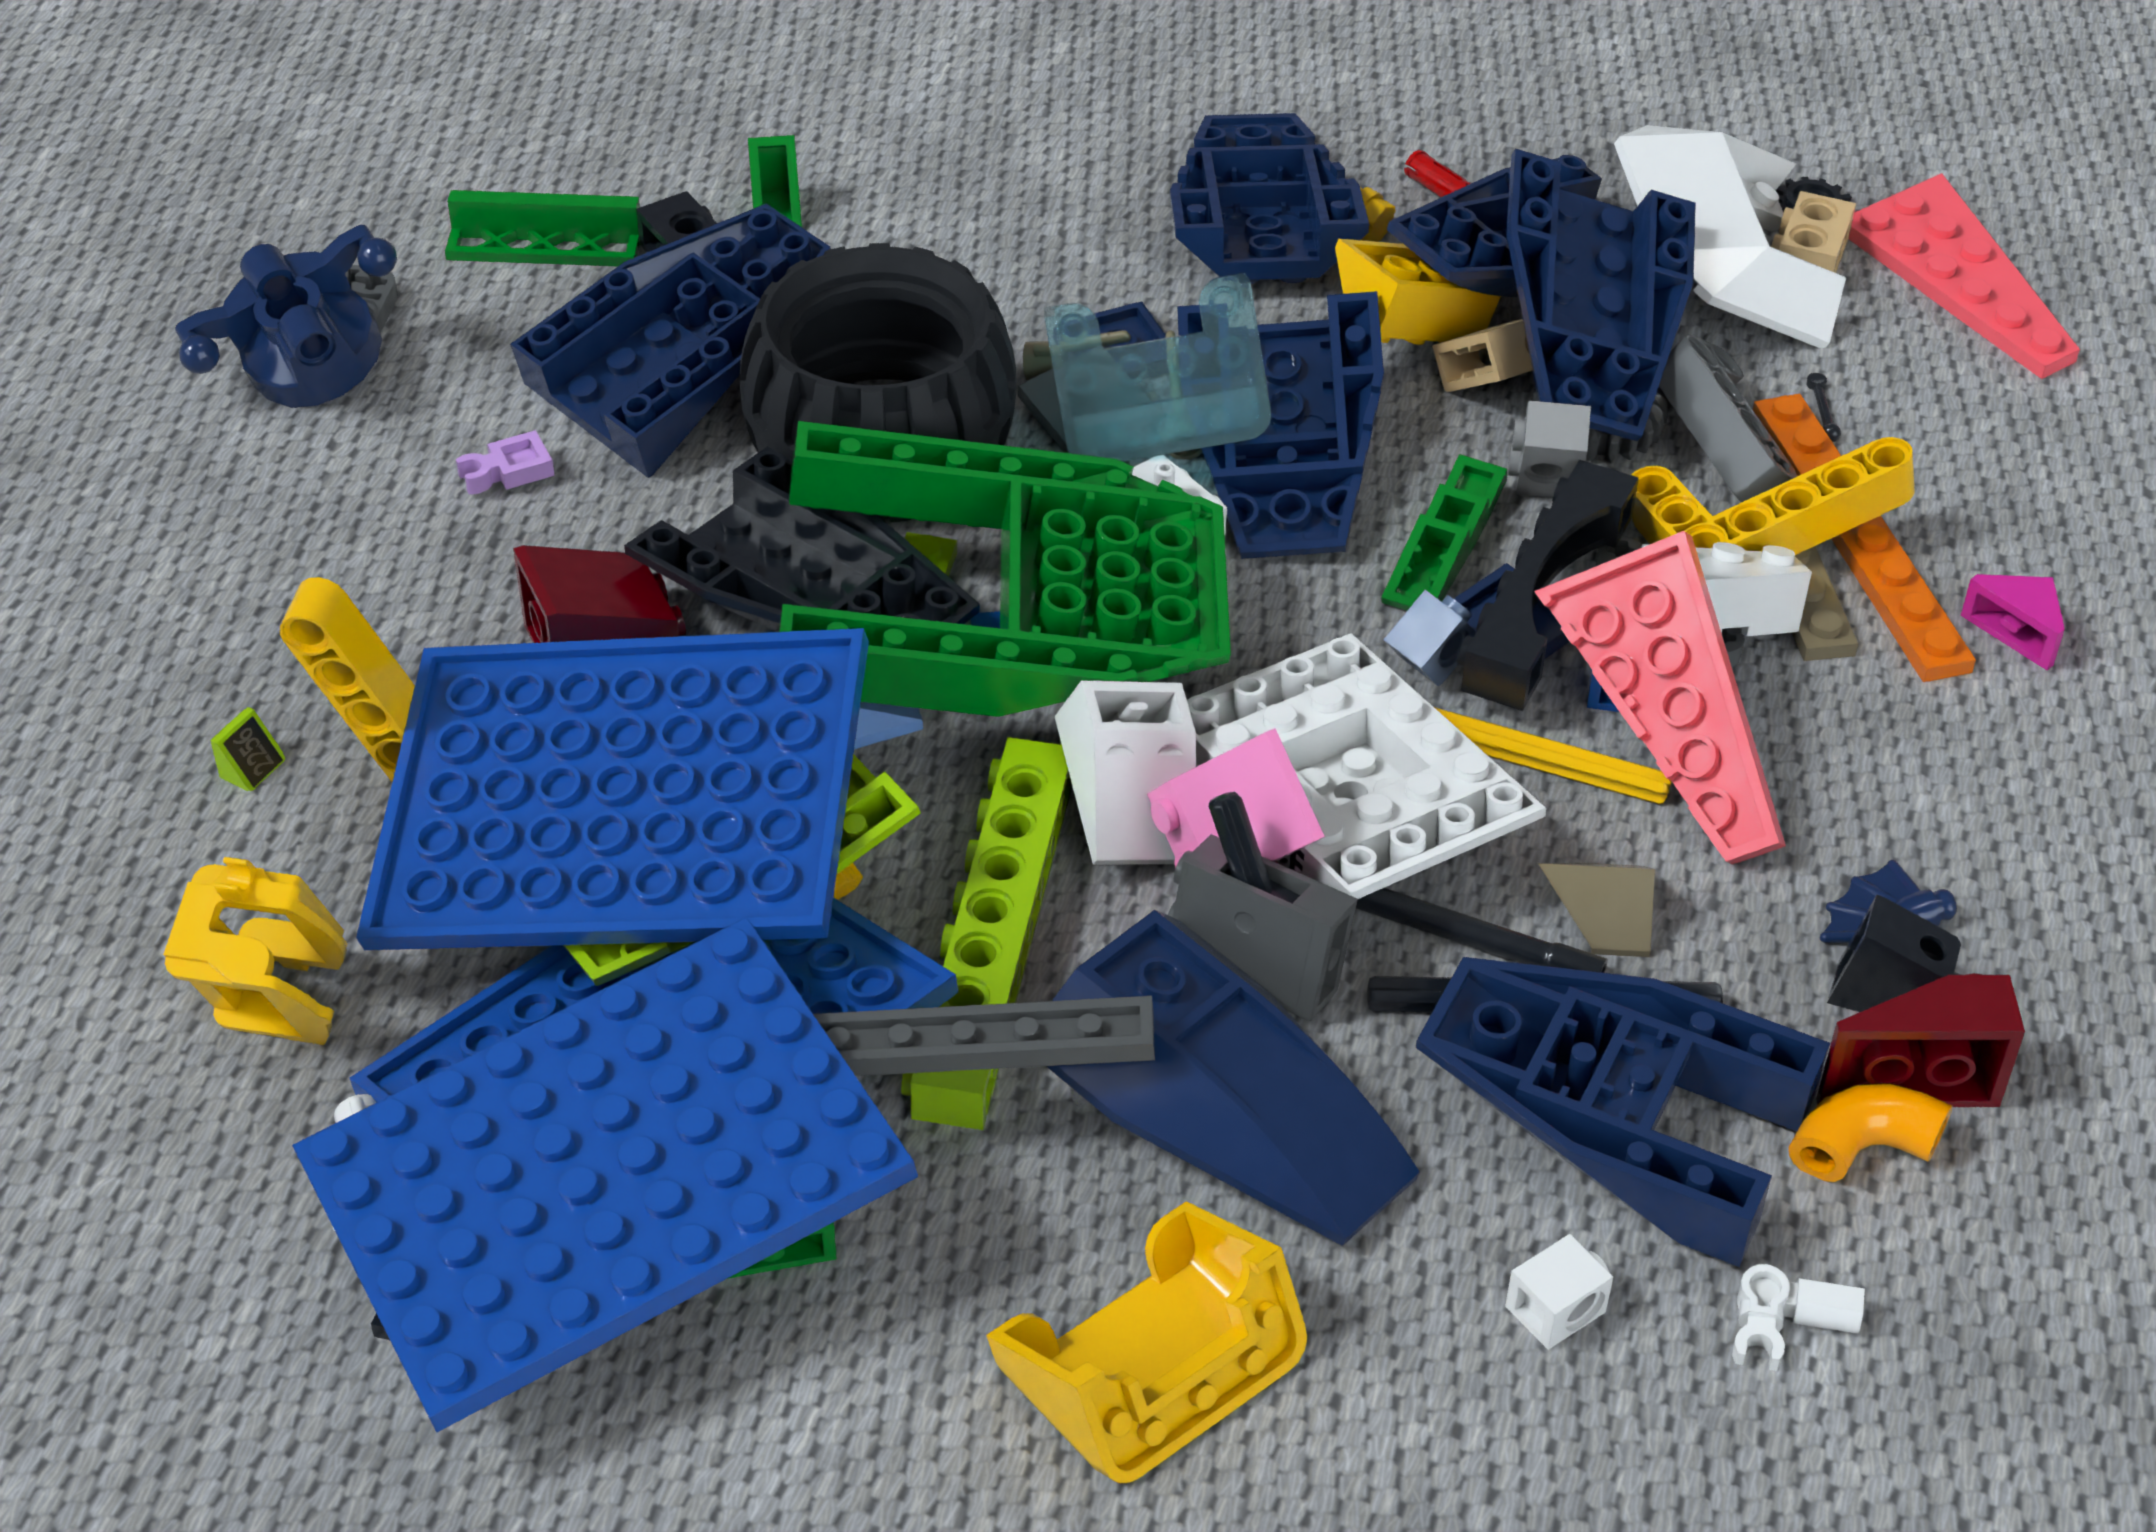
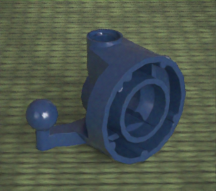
M358 225L339 235L321 253L314 251L283 255L276 246L271 244H260L252 247L241 259L240 269L244 277L225 299L224 305L197 312L176 325L175 331L182 342L179 349L181 364L191 373L203 374L210 372L220 359L218 345L211 338L229 337L239 351L243 369L252 385L266 399L290 408L318 406L343 396L365 379L378 360L382 343L380 330L367 302L352 290L345 273L352 267L356 258H358L359 267L369 276L381 277L388 275L394 269L397 262L395 247L386 239L374 238L366 225Z

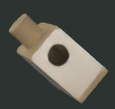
M1523 319L1432 345L1446 392L1498 382L1532 371ZM1487 348L1491 364L1485 365L1480 360L1479 350Z

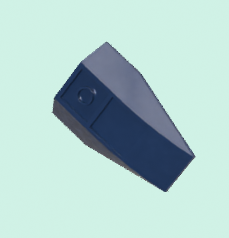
M1515 148L1511 154L1506 235L1539 402L1591 406L1589 428L1638 441L1643 435L1693 285L1696 203L1651 189L1636 209L1631 211L1560 189L1561 162Z
M1562 155L1559 158L1552 159L1561 162V190L1596 199L1602 178L1590 170L1581 158L1573 155ZM1510 168L1499 170L1389 221L1387 231L1448 281L1483 294L1518 297L1506 235Z
M1153 910L1077 967L1052 1000L1152 996L1155 1060L1046 1067L1112 1122L1341 1246L1347 1243L1408 1188L1420 1173L1405 1148L1374 1107L1274 996L1178 919Z

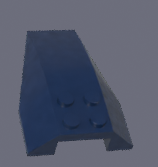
M1296 113L1205 115L1194 138V148H1189L1187 152L1186 165L1180 167L1177 183H1173L1170 188L1175 237L1222 280H1232L1238 284H1254L1260 279H1280L1286 283H1300L1307 278H1320L1337 262L1335 246L1338 238L1361 240L1369 233V221L1359 184L1354 178H1345V168L1340 162L1331 163L1329 160V150L1323 144L1315 145L1314 133Z
M1377 291L1327 295L1328 319L1229 327L1227 303L1177 306L1182 396L1219 499L1227 507V521L1241 559L1346 552L1384 381Z

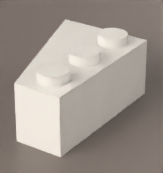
M1725 542L1714 543L1712 548L1695 547L1721 633L1722 629L1742 628L1741 634L1745 636L1799 631L1812 571L1795 557L1794 551L1774 545L1764 546L1762 551H1746L1741 546Z

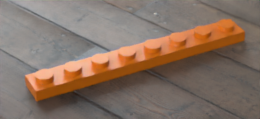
M1800 393L1754 401L1752 410L1791 463L1797 476L1841 456ZM1881 515L1831 538L1922 682L1973 672L1976 662L1975 657Z

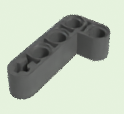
M1688 334L1670 351L1659 387L1740 502H1744L1797 477V473L1735 386L1744 376L1739 365L1722 348Z

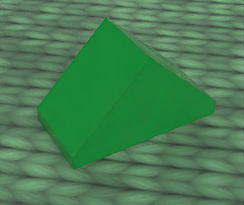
M795 135L748 138L753 209L768 204L802 227Z

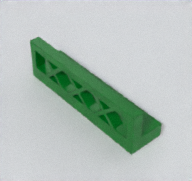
M451 190L448 197L451 232L445 249L446 260L618 267L623 262L633 259L638 255L640 239L636 209L640 208L639 197ZM462 238H482L486 241L478 246H460ZM516 240H529L532 242V244L524 248H511L508 246V244ZM564 241L579 244V246L571 250H561L555 247ZM610 243L627 244L626 252L605 251L602 247Z

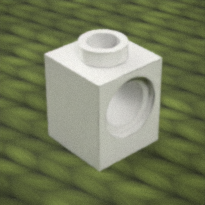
M1568 1234L1511 1271L1505 1307L1549 1350L1606 1312L1613 1276L1609 1273L1606 1264L1600 1256L1592 1251H1587L1571 1234Z

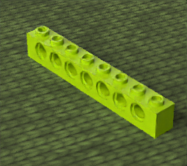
M1008 737L1002 759H992L988 776V791L992 792L991 798H981L977 813L976 830L981 832L979 840L970 839L966 850L965 873H969L967 882H957L954 892L953 915L957 916L955 925L945 924L941 939L940 957L945 959L943 967L956 974L959 993L939 1007L1017 1002L1072 790L1071 778L1063 748L1060 744ZM999 1069L904 1073L902 1076L901 1093L911 1098V1119L984 1130Z

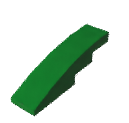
M1459 454L1446 484H1439L1426 515L1420 513L1381 597L1383 604L1408 611L1424 590L1441 602L1443 601L1491 516L1507 482V468Z

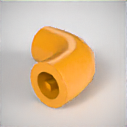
M1893 1084L1856 1085L1824 1098L1804 1119L1788 1147L1789 1156L1793 1164L1801 1171L1826 1182H1836L1843 1179L1860 1150L1871 1145H1886L1897 1148L1929 1162L1945 1131L1953 1106L1925 1093Z

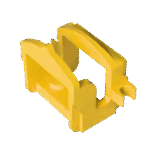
M231 857L223 858V863L227 866L212 864L201 867L195 872L191 882L187 883L163 954L166 957V970L176 979L189 981L214 1007V1018L221 1027L324 1045L331 1032L334 1010L320 1005L309 994L304 993L302 990L278 977L272 976L275 961L279 962L284 968L308 971L309 966L340 969L347 952V942L343 938L344 929L299 876L268 872L263 868H256L249 860ZM230 907L286 915L290 921L253 918L243 924L238 935H235L219 916L224 908Z

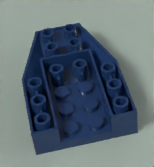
M764 204L625 261L510 344L523 382L649 478L654 475L740 375L745 335L756 307L771 282L777 283L783 278L787 269L801 260L807 262L822 256L825 251L831 248L768 204Z

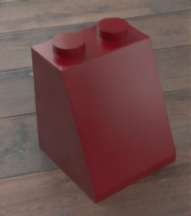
M526 545L513 548L524 626L533 643L686 636V626L679 607L668 604L667 589L662 575L658 572L652 573L648 566L626 555L624 552Z

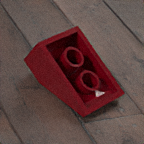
M1977 973L1947 975L1838 1021L1817 1092V1105L1824 1098L1856 1085L1893 1084L1925 1093L1953 1107H2000L2025 1034L2010 975H1982Z

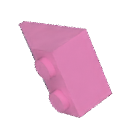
M1276 728L1171 779L1147 794L1151 802L1152 819L1158 830L1166 835L1175 855V869L1186 851L1190 850L1193 852L1211 834L1219 837L1208 806L1211 799L1226 792H1236L1243 799L1261 856L1276 862L1325 837Z

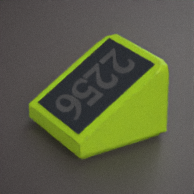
M250 707L239 713L210 740L219 777L246 791H253L285 761L281 748L255 710Z

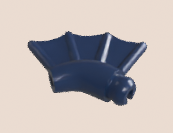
M1889 860L1887 865L1877 872L1852 877L1848 892L1840 899L1827 903L1826 910L1830 912L1831 923L1821 933L1820 940L1823 943H1849L1876 895L1889 899L1936 926L1940 925L1941 920H1951L1957 912L1956 901L1953 894L1946 889H1939L1935 892H1932L1930 889L1921 891L1898 862Z

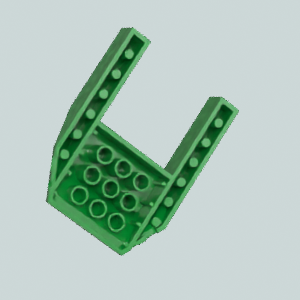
M798 421L789 505L1002 529L1000 628L783 604L779 632L864 628L869 646L861 702L994 717L1066 702L1081 681L1151 682L1229 663L1231 646L1223 506L1201 496L1189 495L1181 487L1162 480L1156 486L1132 475L1133 466L1118 459Z

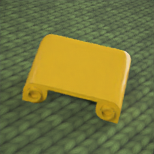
M1187 1201L1163 1216L1153 1225L1147 1236L1145 1255L1151 1276L1072 1330L1056 1339L1055 1333L1047 1321L1033 1313H1022L1012 1317L986 1335L995 1362L1000 1370L1095 1470L1117 1483H1130L1139 1479L1288 1373L1299 1362L1306 1347V1326L1282 1248Z

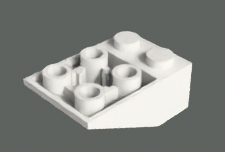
M1081 681L1054 717L1093 865L1174 864L1175 855L1166 835L1158 830L1152 819L1151 802L1147 794L1171 779L1196 767V731L1182 683Z

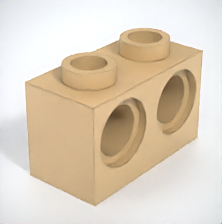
M1800 191L1794 209L1785 208L1779 234H1775L1771 247L1836 273L1849 239L1856 203Z

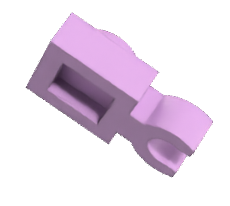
M536 430L487 444L489 454L470 453L456 459L458 475L460 478H465L468 494L482 493L488 490L493 483L499 481L503 483L507 490L555 476L553 460Z

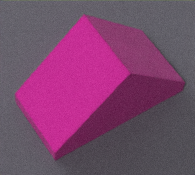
M1977 574L1971 578L1961 616L2045 670L2053 667L2065 630L2053 577Z

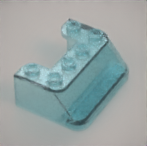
M1246 273L1217 277L1203 287L1199 296V310L1203 332L1111 348H1102L1097 317L1087 306L1080 303H1067L1044 307V319L1069 453L1113 458L1124 462L1251 440L1260 436L1267 429L1271 420V408L1251 282Z

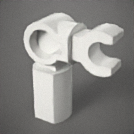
M1758 1264L1750 1267L1743 1274L1737 1296L1739 1308L1738 1321L1739 1326L1742 1328L1737 1333L1733 1345L1732 1356L1735 1364L1743 1365L1748 1347L1759 1346L1764 1348L1770 1356L1769 1370L1777 1371L1781 1365L1785 1349L1783 1337L1779 1333L1783 1328L1784 1317L1793 1318L1792 1323L1858 1334L1863 1317L1865 1289L1798 1278L1797 1283L1789 1282L1786 1275L1777 1267L1768 1264Z

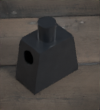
M1876 895L1838 962L1827 1003L1862 1012L1944 976L1961 975L1954 972L1961 942L1957 936L1889 899Z

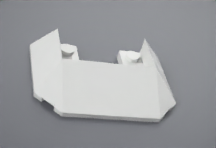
M1646 125L1619 136L1614 145L1637 206L1651 189L1696 203L1693 282L1698 285L1693 291L1709 305L1815 347L1826 348L1831 340L1846 277L1769 246L1763 229L1771 232L1778 231L1780 228L1783 210L1778 201L1779 195L1776 190L1795 167L1796 163L1723 132Z

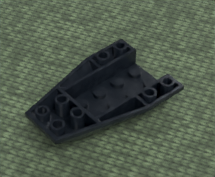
M768 446L733 470V504L688 535L660 520L624 545L626 555L704 599L775 632H779L783 604L965 624L980 611V604L878 515L789 505L793 461Z

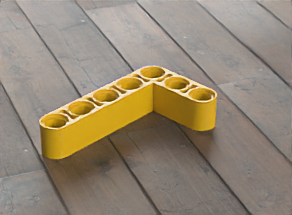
M1884 437L1872 441L1714 516L1706 510L1667 468L1646 466L1631 474L1639 477L1632 521L1649 544L1685 531L1692 536L1697 548H1712L1714 543L1725 542L1741 546L1746 551H1762L1764 546L1774 545L1788 548L1794 551L1795 555L1904 505L1911 500L1915 493L1913 449L1908 442L1896 437Z
M320 577L308 578L301 582L280 625V636L383 772L393 782L415 685L347 593L338 584Z

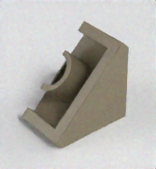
M1538 863L1589 943L1592 954L1650 957L1655 869L1640 865Z

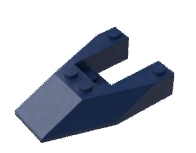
M1463 957L1416 1042V1048L1673 1240L1681 1245L1740 1267L1759 1225L1772 1175L1657 1132L1655 1128L1675 1086L1798 1131L1817 1093L1830 1047V1042L1654 978Z

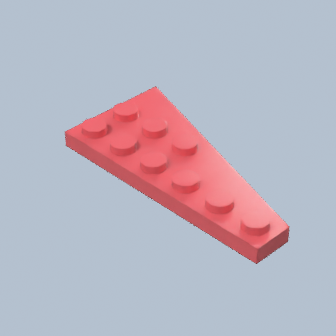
M1942 173L1854 212L1849 235L1850 241L2036 376L2043 379L2076 363L2080 351L2079 347Z
M1682 531L1534 591L1544 606L1550 609L1562 626L1560 629L1570 643L1576 646L1589 664L1592 674L1636 736L1645 743L1657 760L1655 763L1665 777L1671 780L1689 805L1688 809L1724 860L1730 864H1736L1785 847L1784 837L1692 536Z

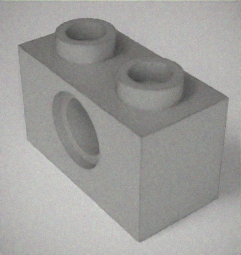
M1528 401L1525 420H1515L1513 441L1509 453L1508 476H1517L1516 495L1553 498L1559 479L1561 477L1569 478L1578 461H1586L1591 406Z

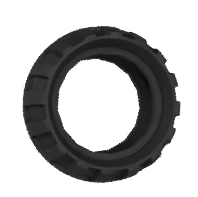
M869 243V247L845 249L843 246L827 250L824 255L810 261L801 260L789 267L785 276L777 283L771 282L756 307L745 335L740 364V394L746 426L757 453L768 446L793 461L798 421L1005 445L1014 415L1017 390L1016 364L1010 337L998 305L984 283H977L967 267L955 260L949 262L935 256L931 250L914 247L913 249L890 247V243ZM878 379L909 381L887 385L848 384ZM878 515L881 519L889 518L890 523L911 520L908 518Z

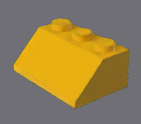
M1338 238L1335 246L1343 294L1377 291L1382 343H1388L1390 339H1403L1417 345H1423L1425 341H1438L1441 343L1487 329L1501 297L1471 291L1448 281L1404 244Z

